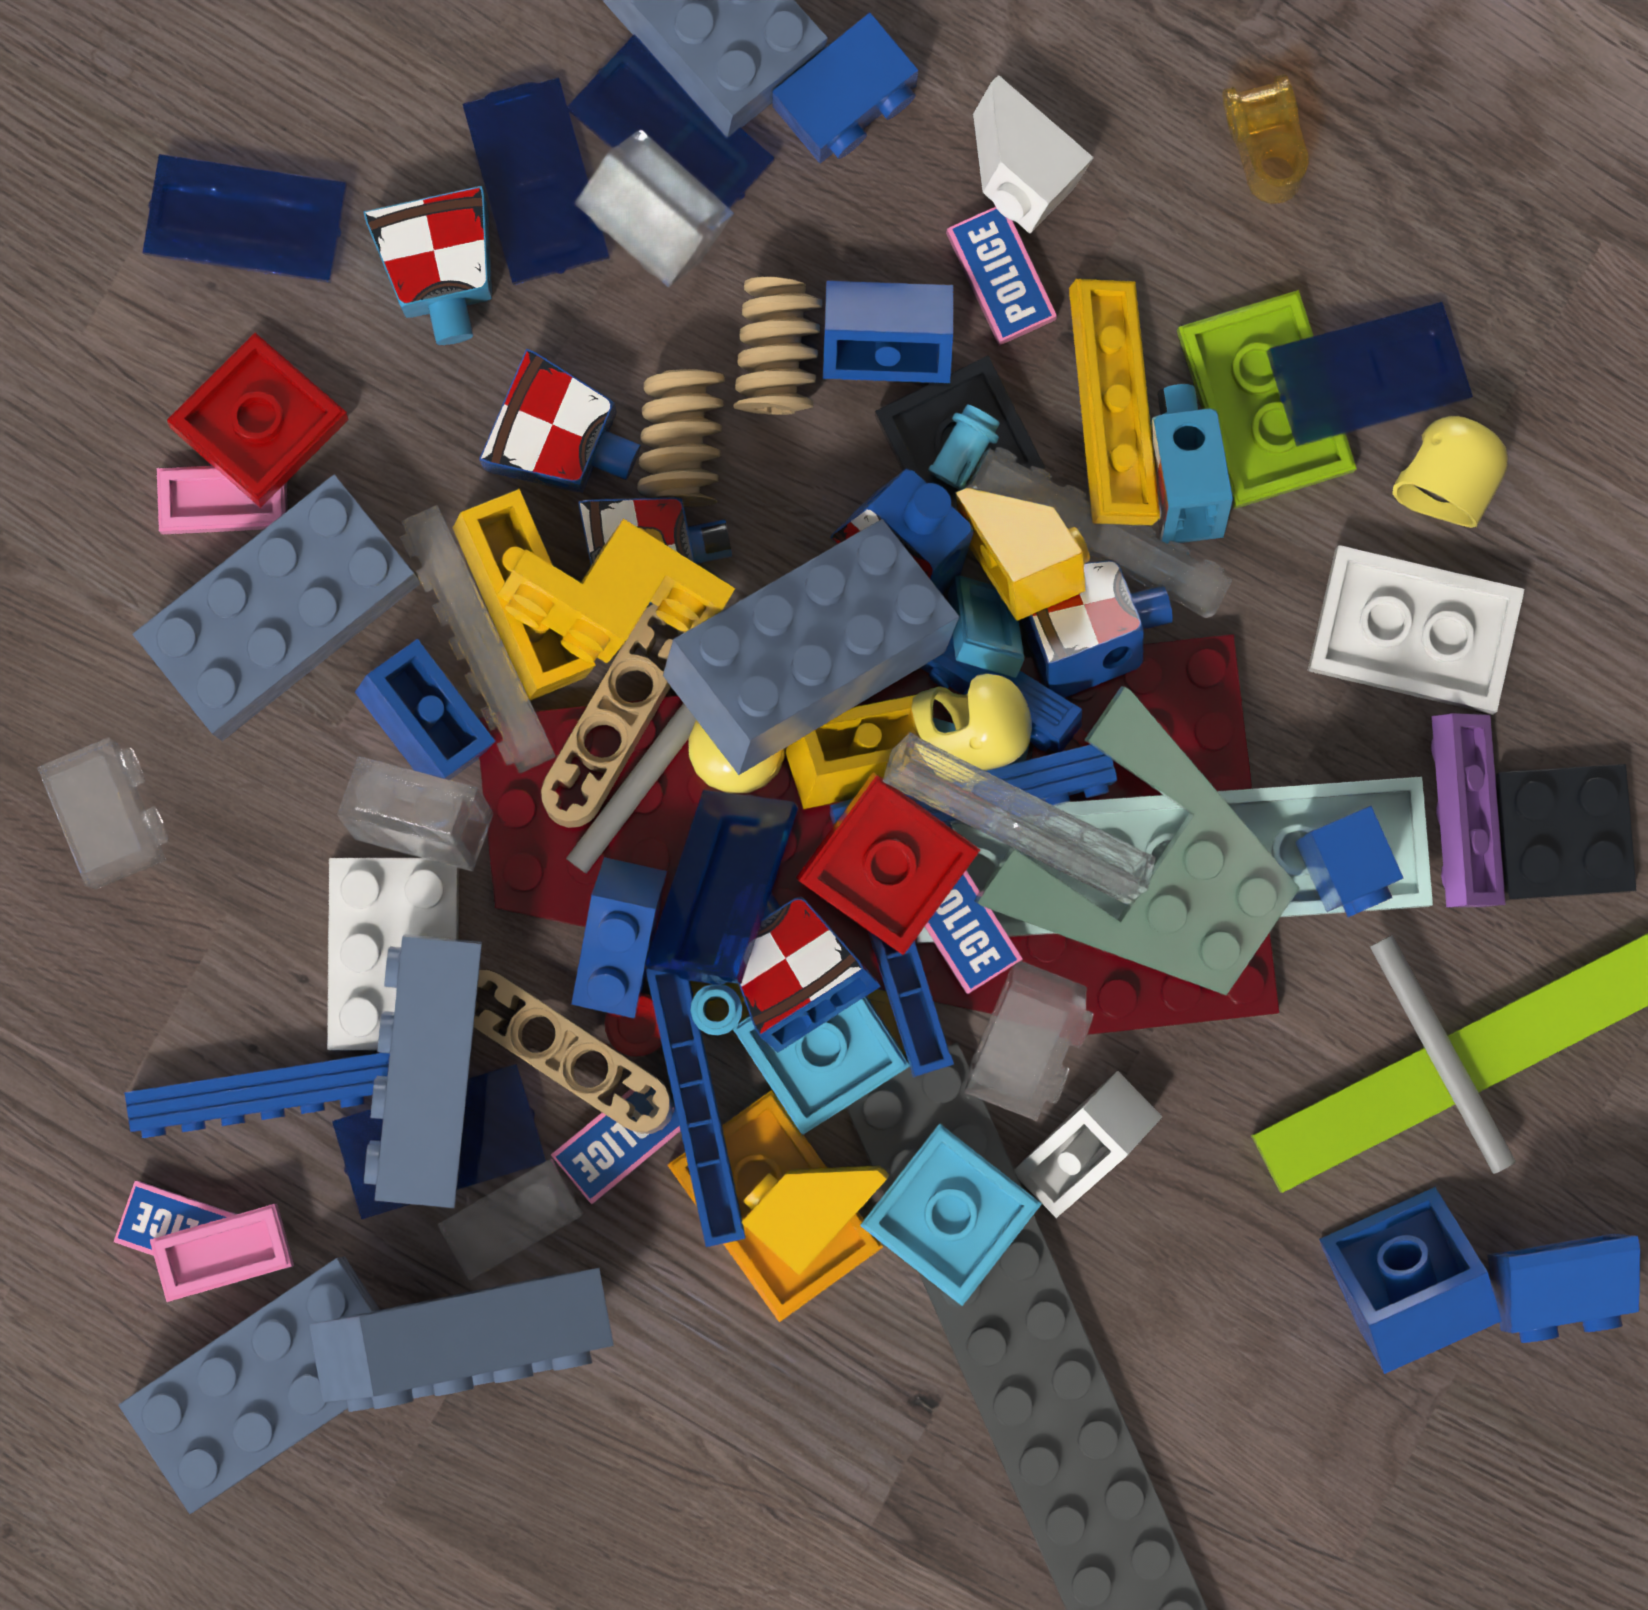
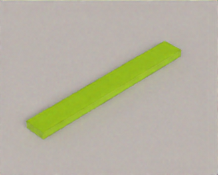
M1648 933L1447 1035L1478 1093L1647 1007ZM1423 1047L1251 1135L1279 1192L1283 1193L1455 1105L1426 1049Z

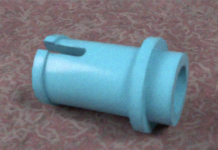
M968 404L962 414L956 412L953 415L952 419L956 422V425L935 462L928 469V472L935 475L936 478L958 490H963L967 486L966 482L989 442L995 444L999 439L995 432L1000 423L987 413Z
M711 984L704 986L696 993L692 1000L690 1011L694 1023L700 1030L707 1034L718 1036L729 1033L737 1026L742 1016V1004L739 996L730 987L723 984ZM720 999L728 1003L729 1013L724 1020L719 1022L708 1020L706 1017V1007L709 1001Z

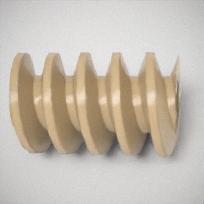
M756 277L745 280L744 290L756 298L743 303L742 315L754 323L740 329V340L752 348L738 354V365L750 373L741 375L736 379L735 390L748 397V399L736 402L733 405L734 409L756 414L789 415L794 414L795 411L813 408L814 400L798 394L797 386L815 383L816 375L800 369L799 362L817 358L818 350L802 344L801 337L820 333V325L803 318V314L805 311L822 308V300L805 293L806 284L793 279Z
M679 369L664 371L645 380L643 388L645 393L656 400L650 401L642 407V415L655 425L644 428L640 439L643 444L654 450L643 453L639 457V465L642 469L654 475L639 480L637 489L640 494L648 498H682L683 506L689 507L708 506L717 503V500L701 494L700 487L719 482V475L702 469L701 465L703 461L720 457V450L704 444L703 437L722 432V425L704 418L706 411L723 407L722 399L706 393L707 386L725 382L723 374L698 369Z

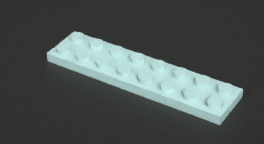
M1422 777L1217 791L1300 887L1280 917L1345 913L1343 906L1326 912L1295 841L1313 830L1369 806H1372L1404 879L1388 886L1393 898L1364 911L1430 907L1433 905ZM1160 795L1068 802L1049 808L1046 807V804L1030 805L1031 812L1008 817L1006 811L992 814V821L986 824L969 827L967 821L952 824V828L980 849L978 855L967 868V872L979 891L983 889L1009 849L1014 848L1112 917L1118 919L1190 813L1166 796ZM992 910L1008 937L1057 934ZM925 927L916 938L917 944L934 942Z

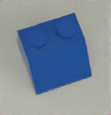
M1436 1187L1319 1239L1359 1331L1384 1374L1502 1321L1488 1272Z
M1607 1234L1487 1255L1494 1295L1502 1320L1499 1322L1500 1329L1508 1333L1519 1332L1521 1343L1559 1337V1325L1576 1322L1583 1323L1584 1332L1622 1327L1621 1315L1639 1312L1640 1244L1638 1236Z

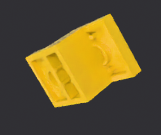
M623 518L603 546L581 583L526 549L497 596L508 602L505 609L517 620L533 628H539L542 623L562 635L561 644L575 656L594 663L596 658L608 663L626 642L650 602L658 606L655 613L660 619L680 631L687 632L720 613L735 588Z

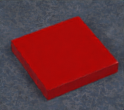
M254 333L167 419V423L171 430L261 508L349 419L347 412L257 333Z
M873 772L796 878L904 955L978 855L980 849Z

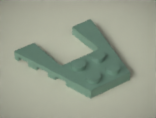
M1121 686L1085 738V741L1189 812L1190 814L1118 919L1112 917L1014 848L1009 849L974 901L996 912L1227 995L1300 887L1132 691Z

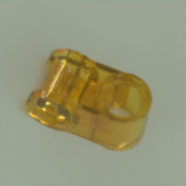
M1286 74L1277 75L1271 84L1237 92L1234 87L1224 89L1222 97L1227 124L1233 141L1237 144L1247 185L1252 194L1260 201L1269 204L1284 203L1292 199L1300 189L1309 164V157L1299 124L1295 95ZM1270 157L1282 158L1291 165L1293 175L1286 179L1272 178L1265 173L1261 163Z

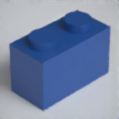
M868 13L772 91V107L820 164L833 153L838 159H841L863 142L867 136L863 130L881 114L887 120L895 117L914 100L916 95L912 89L917 86L918 69L874 16Z
M826 281L823 379L950 383L953 345V285Z
M418 639L368 673L355 691L356 695L431 793L476 762L495 742Z
M1372 806L1313 830L1295 841L1326 912L1343 906L1347 917L1355 915L1393 898L1388 886L1404 879Z
M604 857L591 895L571 1005L635 1018L647 977L646 969L649 967L667 871Z

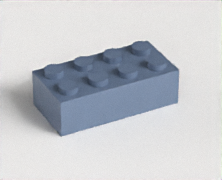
M602 0L726 140L772 104V91L824 50L828 39L794 0Z
M334 474L132 635L208 730L218 739L224 741L421 583Z
M881 519L674 638L663 677L733 769L740 775L945 653L959 615L884 520Z
M405 934L402 936L401 947H388L384 987L397 988L394 1012L383 1011L381 1013L377 1052L389 1053L390 1058L388 1076L377 1075L374 1080L371 1118L383 1119L381 1141L370 1140L368 1144L364 1173V1184L376 1185L375 1201L454 1208L482 942Z
M345 1256L334 1259L118 1405L189 1514L202 1508L348 1409L346 1400L323 1403L309 1324L380 1310Z
M599 1268L546 1276L309 1324L323 1403L346 1400L348 1412L369 1408H386L413 1402V1398L452 1394L474 1389L475 1385L507 1382L534 1376L533 1373L552 1369L556 1371L592 1363L590 1351L614 1346Z

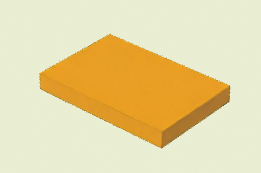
M772 1090L722 1125L742 1221L752 1211L743 1201L768 1173L779 1181L790 1169L827 1168L805 1136L800 1133ZM683 1153L667 1166L697 1206L686 1153ZM859 1212L848 1221L800 1275L793 1271L746 1226H744L746 1239L724 1243L726 1249L778 1322H781L883 1248L879 1240L860 1226L864 1219Z

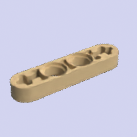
M654 604L645 609L628 639L621 647L544 780L541 789L542 802L549 817L559 825L568 828L580 827L594 818L671 687L663 677L664 671H661L649 658L634 655L636 649L640 648L644 654L649 656L656 643L655 631L651 626L654 623L663 626L667 624L655 613L658 606ZM677 629L679 635L685 633ZM668 639L659 651V663L666 664L672 639ZM638 670L645 672L653 681L651 694L647 699L638 703L624 701L617 693L616 686L618 680L629 671ZM598 725L612 726L621 735L622 742L619 749L609 757L599 758L593 756L585 748L587 734ZM574 757H577L590 770L605 773L600 781L590 772L587 775L581 788L583 797L587 800L583 807L578 804H572L567 811L560 809L561 800L555 792L559 786L570 789L580 775L579 767L570 764Z
M479 970V988L488 991L495 983L498 988L495 991L494 997L499 1002L516 1011L519 999L525 1001L526 1005L512 1017L506 1036L502 1035L499 1029L506 1025L508 1021L489 1010H484L479 1017L475 1014L474 1028L627 1129L640 1134H653L662 1130L671 1121L674 1113V1098L670 1088L663 1081L507 978L490 970ZM476 1001L475 1012H476V1010H477V1008H478V1005H479L477 1001ZM535 1017L548 1018L555 1028L553 1044L541 1053L530 1052L522 1041V1030L525 1024ZM589 1051L600 1052L608 1063V1073L605 1080L593 1088L581 1086L574 1075V1066L577 1059ZM624 1068L628 1069L631 1075L622 1082L623 1084L641 1094L647 1093L651 1087L656 1091L652 1101L659 1107V1110L654 1117L643 1114L636 1122L632 1118L635 1111L634 1105L617 1094H614L611 1106L604 1102V1098L611 1094L618 1086Z

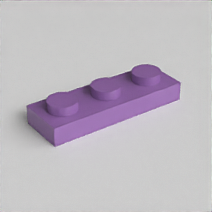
M1456 713L1431 716L1433 729L1431 751L1436 768L1438 793L1436 814L1441 832L1443 857L1441 878L1445 888L1446 907H1491L1505 905L1490 715Z

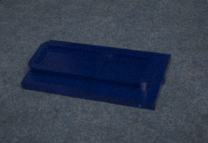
M635 34L603 68L597 71V75L567 106V110L707 234L737 201L745 197L748 189L775 161V158L740 127L727 138Z
M559 77L540 83L528 82L491 92L482 99L462 104L513 285L556 273L563 274L566 270L610 259Z
M159 154L152 198L148 203L150 210L143 254L331 283L338 238L342 232L340 225L347 184L346 182Z
M1443 302L1276 346L1266 351L1296 447L1466 401L1473 397Z
M703 790L645 963L650 970L673 973L684 980L722 985L727 982L742 983L799 808L794 802L754 797L753 795Z
M517 1064L468 1079L457 1190L547 1162L534 1119L535 1112L531 1108ZM371 1109L332 1121L345 1163L344 1172L349 1176L361 1220L411 1205L375 1201L376 1185L364 1184L367 1147L370 1140L381 1141L383 1119L371 1118Z

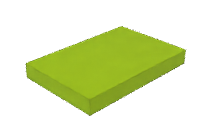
M1299 290L1178 327L1177 334L1201 408L1214 409L1218 414L1234 509L1355 472L1357 468Z

